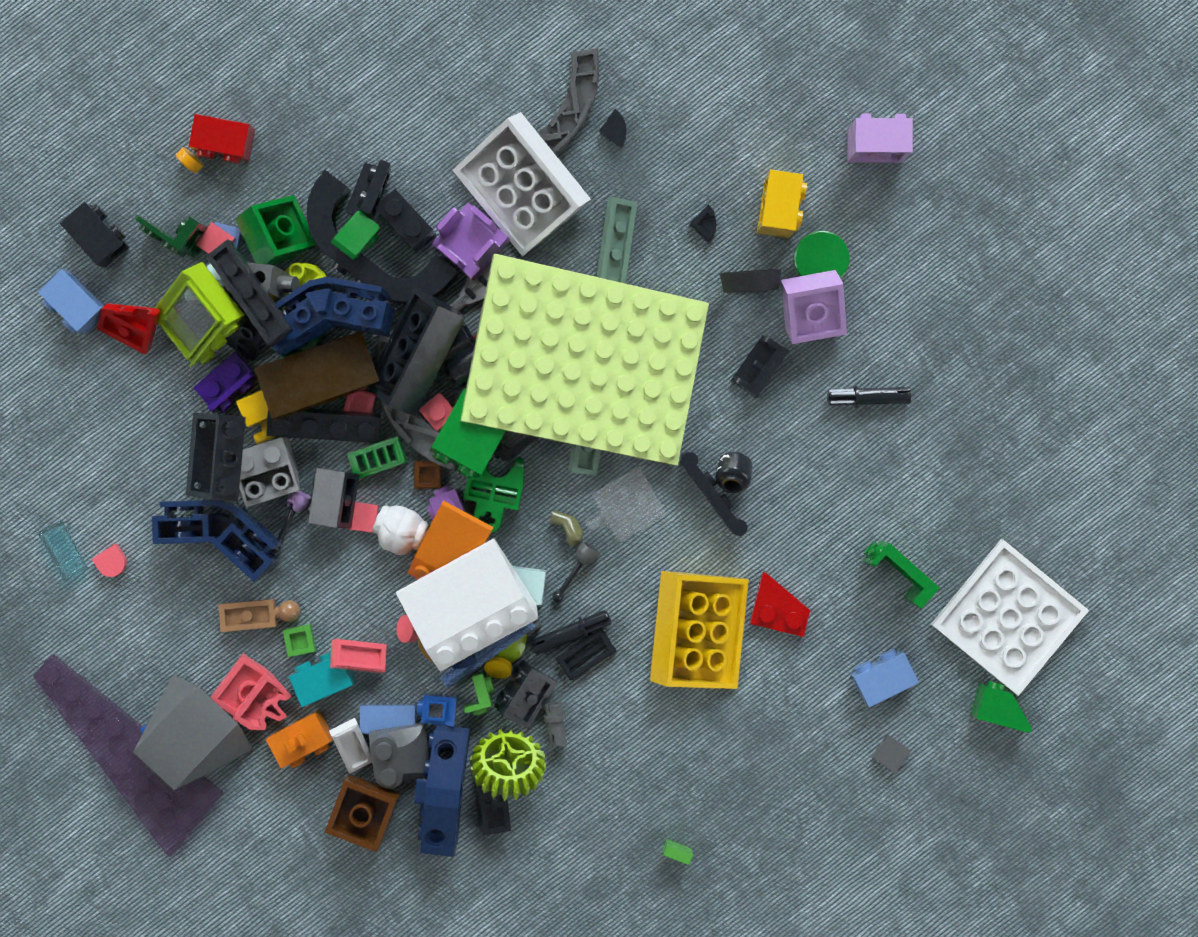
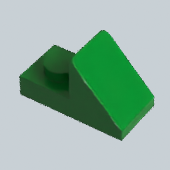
M357 211L333 238L331 243L354 260L376 244L380 237L376 233L380 227L364 213Z

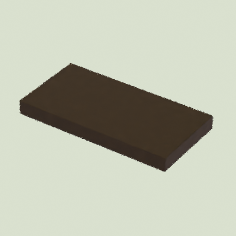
M356 332L254 368L273 421L380 384L362 332Z

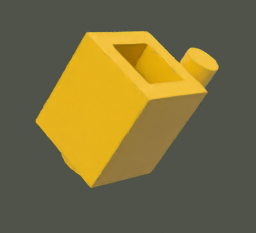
M262 390L236 401L242 416L246 417V426L253 428L260 425L262 428L261 432L253 435L257 445L276 437L266 436L268 407Z

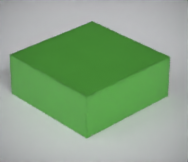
M312 624L283 630L288 657L317 651Z
M669 839L665 840L662 848L663 855L690 865L693 857L692 848Z

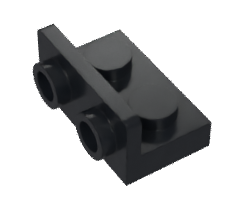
M381 159L378 166L367 162L364 163L347 205V214L353 216L357 211H361L373 220L376 212L375 207L379 204L391 175V163Z
M522 660L519 666L513 669L506 687L498 693L494 707L502 716L529 729L558 682Z

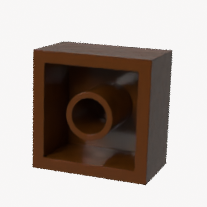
M349 774L343 781L324 833L377 852L382 845L401 793Z

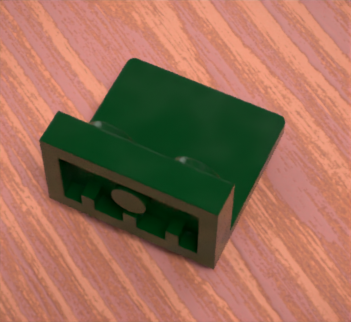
M136 215L134 220L141 224L138 228L139 230L159 242L164 240L162 245L182 258L186 254L195 258L201 249L196 244L208 228L192 217H189L187 221L183 220L176 229L177 236L174 238L139 215Z

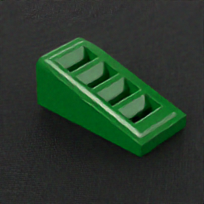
M398 436L347 453L352 472L360 474L359 479L408 463L401 439ZM392 445L396 457L395 461H391L387 449L388 446ZM382 449L386 464L381 465L377 450ZM372 452V456L376 465L375 468H371L367 456V453ZM360 455L362 456L366 468V471L361 472L356 458Z

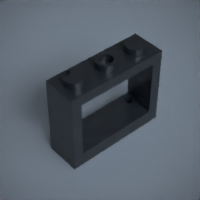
M193 413L186 486L187 496L238 502L246 417ZM201 421L204 422V426L202 428L200 427ZM196 482L199 484L198 488L194 487Z

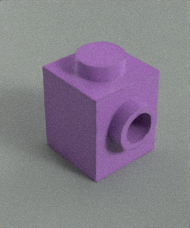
M449 486L434 491L435 497L429 499L431 505L427 506L432 521L443 500L467 513L458 488L450 490Z

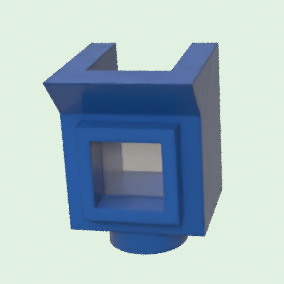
M426 693L423 700H418L417 716L422 717L421 723L454 727L457 723L455 716L459 696Z

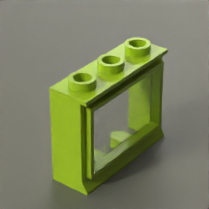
M203 262L183 270L155 307L161 310L158 324L185 358L190 361V368L198 363L205 365L216 356L214 352L227 343L225 338L239 328L237 324L244 316L243 312Z

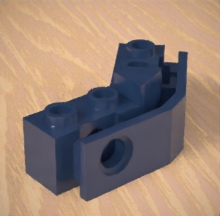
M331 277L309 280L275 303L294 331L273 346V348L285 358L333 327L389 337L395 310L384 301H389L390 295L383 287ZM336 291L345 292L346 294L336 293ZM356 296L372 300V302L356 299Z
M222 500L160 502V507H164V515L152 516L153 544L211 542L253 582L261 580L279 561L271 551L279 548L282 543L242 505ZM215 505L233 512L239 519L223 513L203 514V506ZM194 510L193 517H176L174 515V511ZM250 531L256 539H258L262 544L266 545L265 549H263L250 535H248Z
M436 725L434 733H430L428 749L431 750L430 760H426L424 777H427V780L417 779L414 804H421L420 817H423V822L420 823L418 830V840H421L420 853L449 857L455 856L459 838L462 792L470 742L469 728ZM445 751L453 753V756L449 759L444 760L440 758V755Z

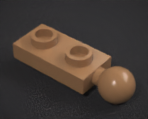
M275 599L218 605L221 632L277 627V618H281L285 622H293L300 616V607L292 600L284 601L279 607H276Z

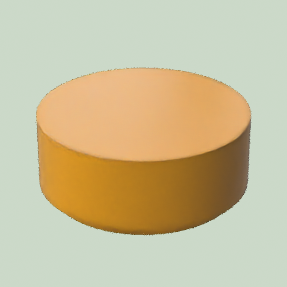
M184 147L176 154L177 159L193 173H198L204 167V164Z

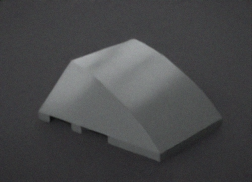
M172 675L133 754L172 791H176L205 776L207 773L230 763V761L253 751V748L239 724L202 689L193 683Z

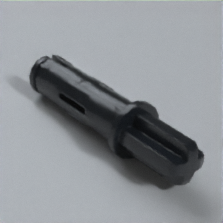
M854 386L853 389H830L827 393V402L830 406L854 405V408H858L859 405L910 404L911 393L908 392L911 389L910 386L858 388V386Z
M607 610L583 619L578 617V621L531 639V644L534 645V652L538 656L541 653L583 636L588 638L590 633L610 626L612 621Z

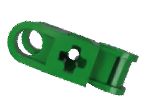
M516 457L514 468H511L510 472L504 477L497 478L492 476L487 464L479 478L473 476L472 479H467L463 499L477 502L474 517L481 520L482 516H486L488 512H491V517L495 518V524H490L493 527L491 533L500 529L505 508L519 510L524 489L525 468L524 458ZM472 487L490 490L491 493L472 490ZM497 492H500L509 495L516 496V499L496 494Z

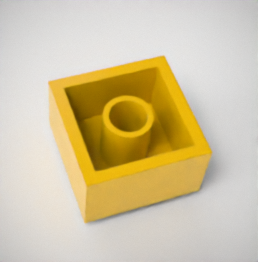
M769 170L764 179L757 234L790 238L794 232L798 231L803 218V211L799 210V204L802 203V200H805L807 183H803L804 174Z

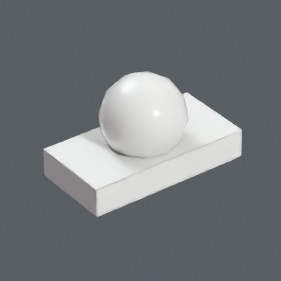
M355 718L329 730L349 774L372 763L370 750Z

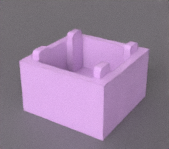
M861 114L860 118H856L848 128L847 163H903L913 152V118H906V114H896L895 118H871V114Z
M836 270L781 280L785 330L792 344L847 334L844 286Z

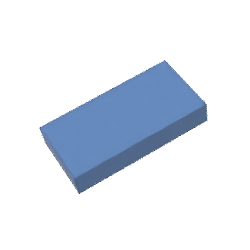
M360 705V730L362 734H369L372 730L416 724V705Z

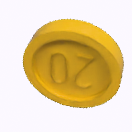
M493 657L485 662L484 670L491 677L503 679L511 675L512 664L502 657Z

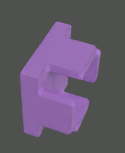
M467 203L460 212L453 207L437 225L436 229L440 232V235L434 240L432 245L474 281L492 261L493 255L498 254L510 239L478 208Z

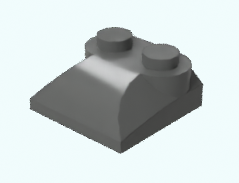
M425 723L370 731V754L375 779L379 786L392 789L402 782L425 778L426 760H430L431 756L430 749H428L429 743Z

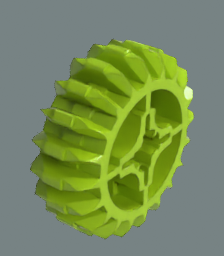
M499 729L497 735L489 732L487 739L481 738L479 744L474 747L473 755L470 758L471 775L475 778L476 786H482L483 793L492 791L493 799L497 795H502L504 801L508 796H513L517 800L520 793L527 797L529 791H535L538 783H541L546 768L544 751H540V744L533 743L532 736L524 738L523 731L518 735L514 734L512 729L508 733H503Z

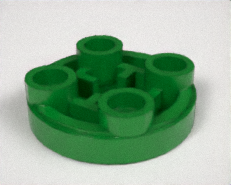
M816 231L805 236L796 246L793 257L794 268L799 277L836 270L841 279L845 275L850 262L849 250L845 242L838 235L828 231Z

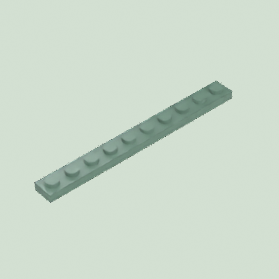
M616 197L608 198L597 277L626 284L638 202ZM572 444L568 472L597 476L601 450Z

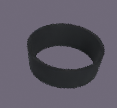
M781 269L719 273L723 293L778 290Z

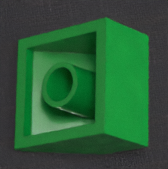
M295 195L251 205L235 219L256 264L277 265L317 246Z

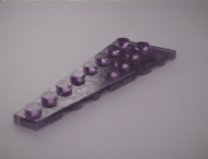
M55 654L50 655L35 673L34 679L163 851L169 857L173 856L224 792L205 776L176 791H172L133 754L143 734L140 730L143 726Z

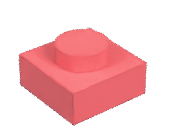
M439 392L421 407L419 411L432 427L438 431L443 427L453 407L442 393Z

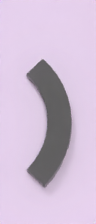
M598 48L571 52V78L566 98L556 115L538 133L555 155L559 154L578 134L591 111L599 81Z
M380 335L378 337L375 366L389 337ZM381 400L389 420L408 444L428 460L456 471L457 466L449 462L448 465H445L432 457L434 453L429 450L439 432L426 422L419 411L416 416L390 408Z

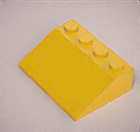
M661 571L650 674L651 682L666 687L738 689L749 579Z

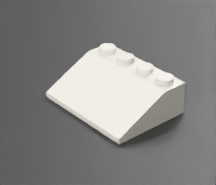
M521 112L507 118L453 169V172L501 231L509 237L510 242L522 256L532 250L591 200Z
M495 539L484 543L396 592L421 643L440 672L538 619L536 602Z

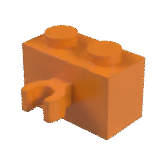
M320 709L271 734L265 740L280 768L282 769L289 765L292 769L305 762L304 756L311 752H314L316 756L330 748L328 743L333 738L329 732L330 728Z

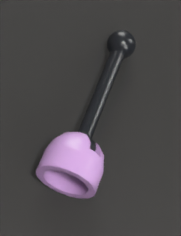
M301 491L288 494L287 505L290 508V512L277 537L280 542H282L295 512L305 510L311 500L309 495ZM281 546L277 549H273L272 552H280Z

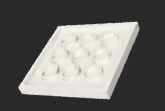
M1001 539L931 625L1014 694L1019 696L1089 610L1011 545Z

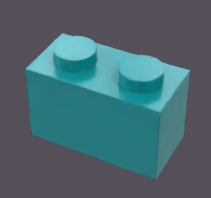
M328 652L319 657L321 662L311 665L310 661L294 667L295 673L290 675L289 679L301 707H304L354 685L357 680L353 671L330 668L331 652Z

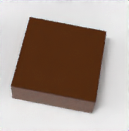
M414 461V489H441L442 466L432 461Z

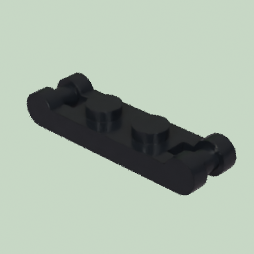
M693 452L684 453L680 459L682 466L722 521L734 535H744L748 529L747 523L744 520L736 519L730 509L734 506L724 493L719 496L713 488L717 483L708 471L703 474L697 466V455Z

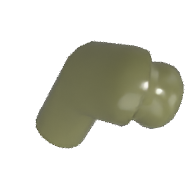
M553 510L549 523L564 528L567 544L570 546L579 545L580 540L583 539V530L577 518Z

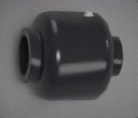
M740 452L723 454L717 462L716 483L728 493H738L745 490L751 483L753 463L749 457Z

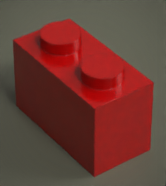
M194 114L188 147L194 150L198 157L213 159V155L224 157L223 161L239 165L240 161L249 162L255 129L247 123Z

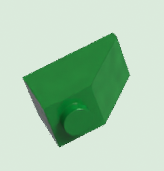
M990 680L988 685L979 683L970 715L976 719L1031 733V725L1013 694L1004 690V684Z

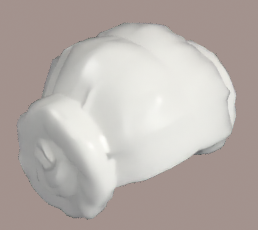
M385 505L377 515L372 530L378 535L379 545L384 550L396 555H405L413 549H419L428 531L429 524L413 510L403 506L389 507Z

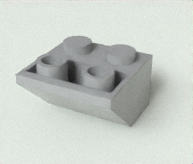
M281 437L243 449L240 491L246 507L300 490L297 463L289 438Z

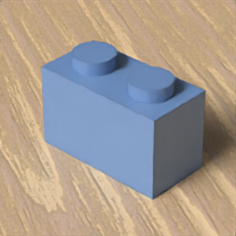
M61 269L38 292L44 298L42 301L44 306L53 313L58 312L64 318L61 321L63 325L73 333L77 331L86 334L98 322L101 308L104 307L71 272Z
M890 649L880 655V660L872 664L870 661L864 662L855 667L856 672L850 674L864 703L869 708L919 683L905 653L901 650L895 651V649Z

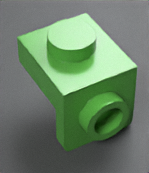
M485 671L474 673L472 676L478 701L466 704L464 712H472L473 716L488 712V707L493 704L491 693L495 692L491 676L486 677Z

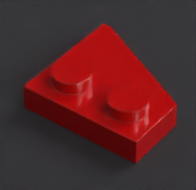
M107 303L101 308L97 330L146 355L151 350L161 310L158 308Z
M762 572L749 623L804 637L811 610L770 575Z

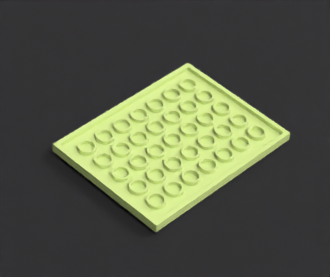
M494 254L460 421L678 466L709 303Z

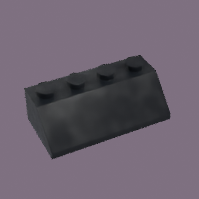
M415 287L375 366L380 384L370 387V389L388 407L416 416L425 402L432 383L437 379L438 371L444 359L450 353V347L456 335L462 329L465 316L454 307Z

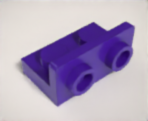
M233 352L193 388L208 404V409L211 412L218 413L220 411L224 413L234 404L233 399L240 393L244 395L255 386L254 381L257 379V375L237 352Z

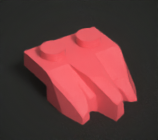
M244 653L210 696L222 709L233 715L234 720L250 730H265L267 727L265 722L266 716L277 721L288 717L278 706V701H287L292 697L269 670Z

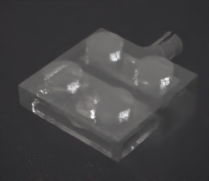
M637 467L591 494L598 505L600 515L585 523L589 527L598 522L589 528L591 533L606 524L613 531L618 542H621L667 514L640 467Z

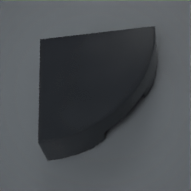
M613 110L599 130V133L622 148L626 140L627 129L625 120L618 110Z
M708 204L690 222L689 226L708 244L711 242L716 232L717 223L715 213Z

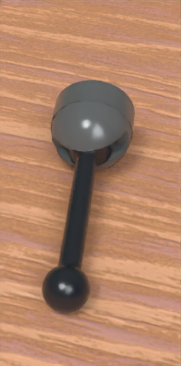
M584 541L581 542L576 551L578 563L559 591L553 593L552 599L554 602L558 603L563 600V593L582 565L591 564L598 558L600 552Z

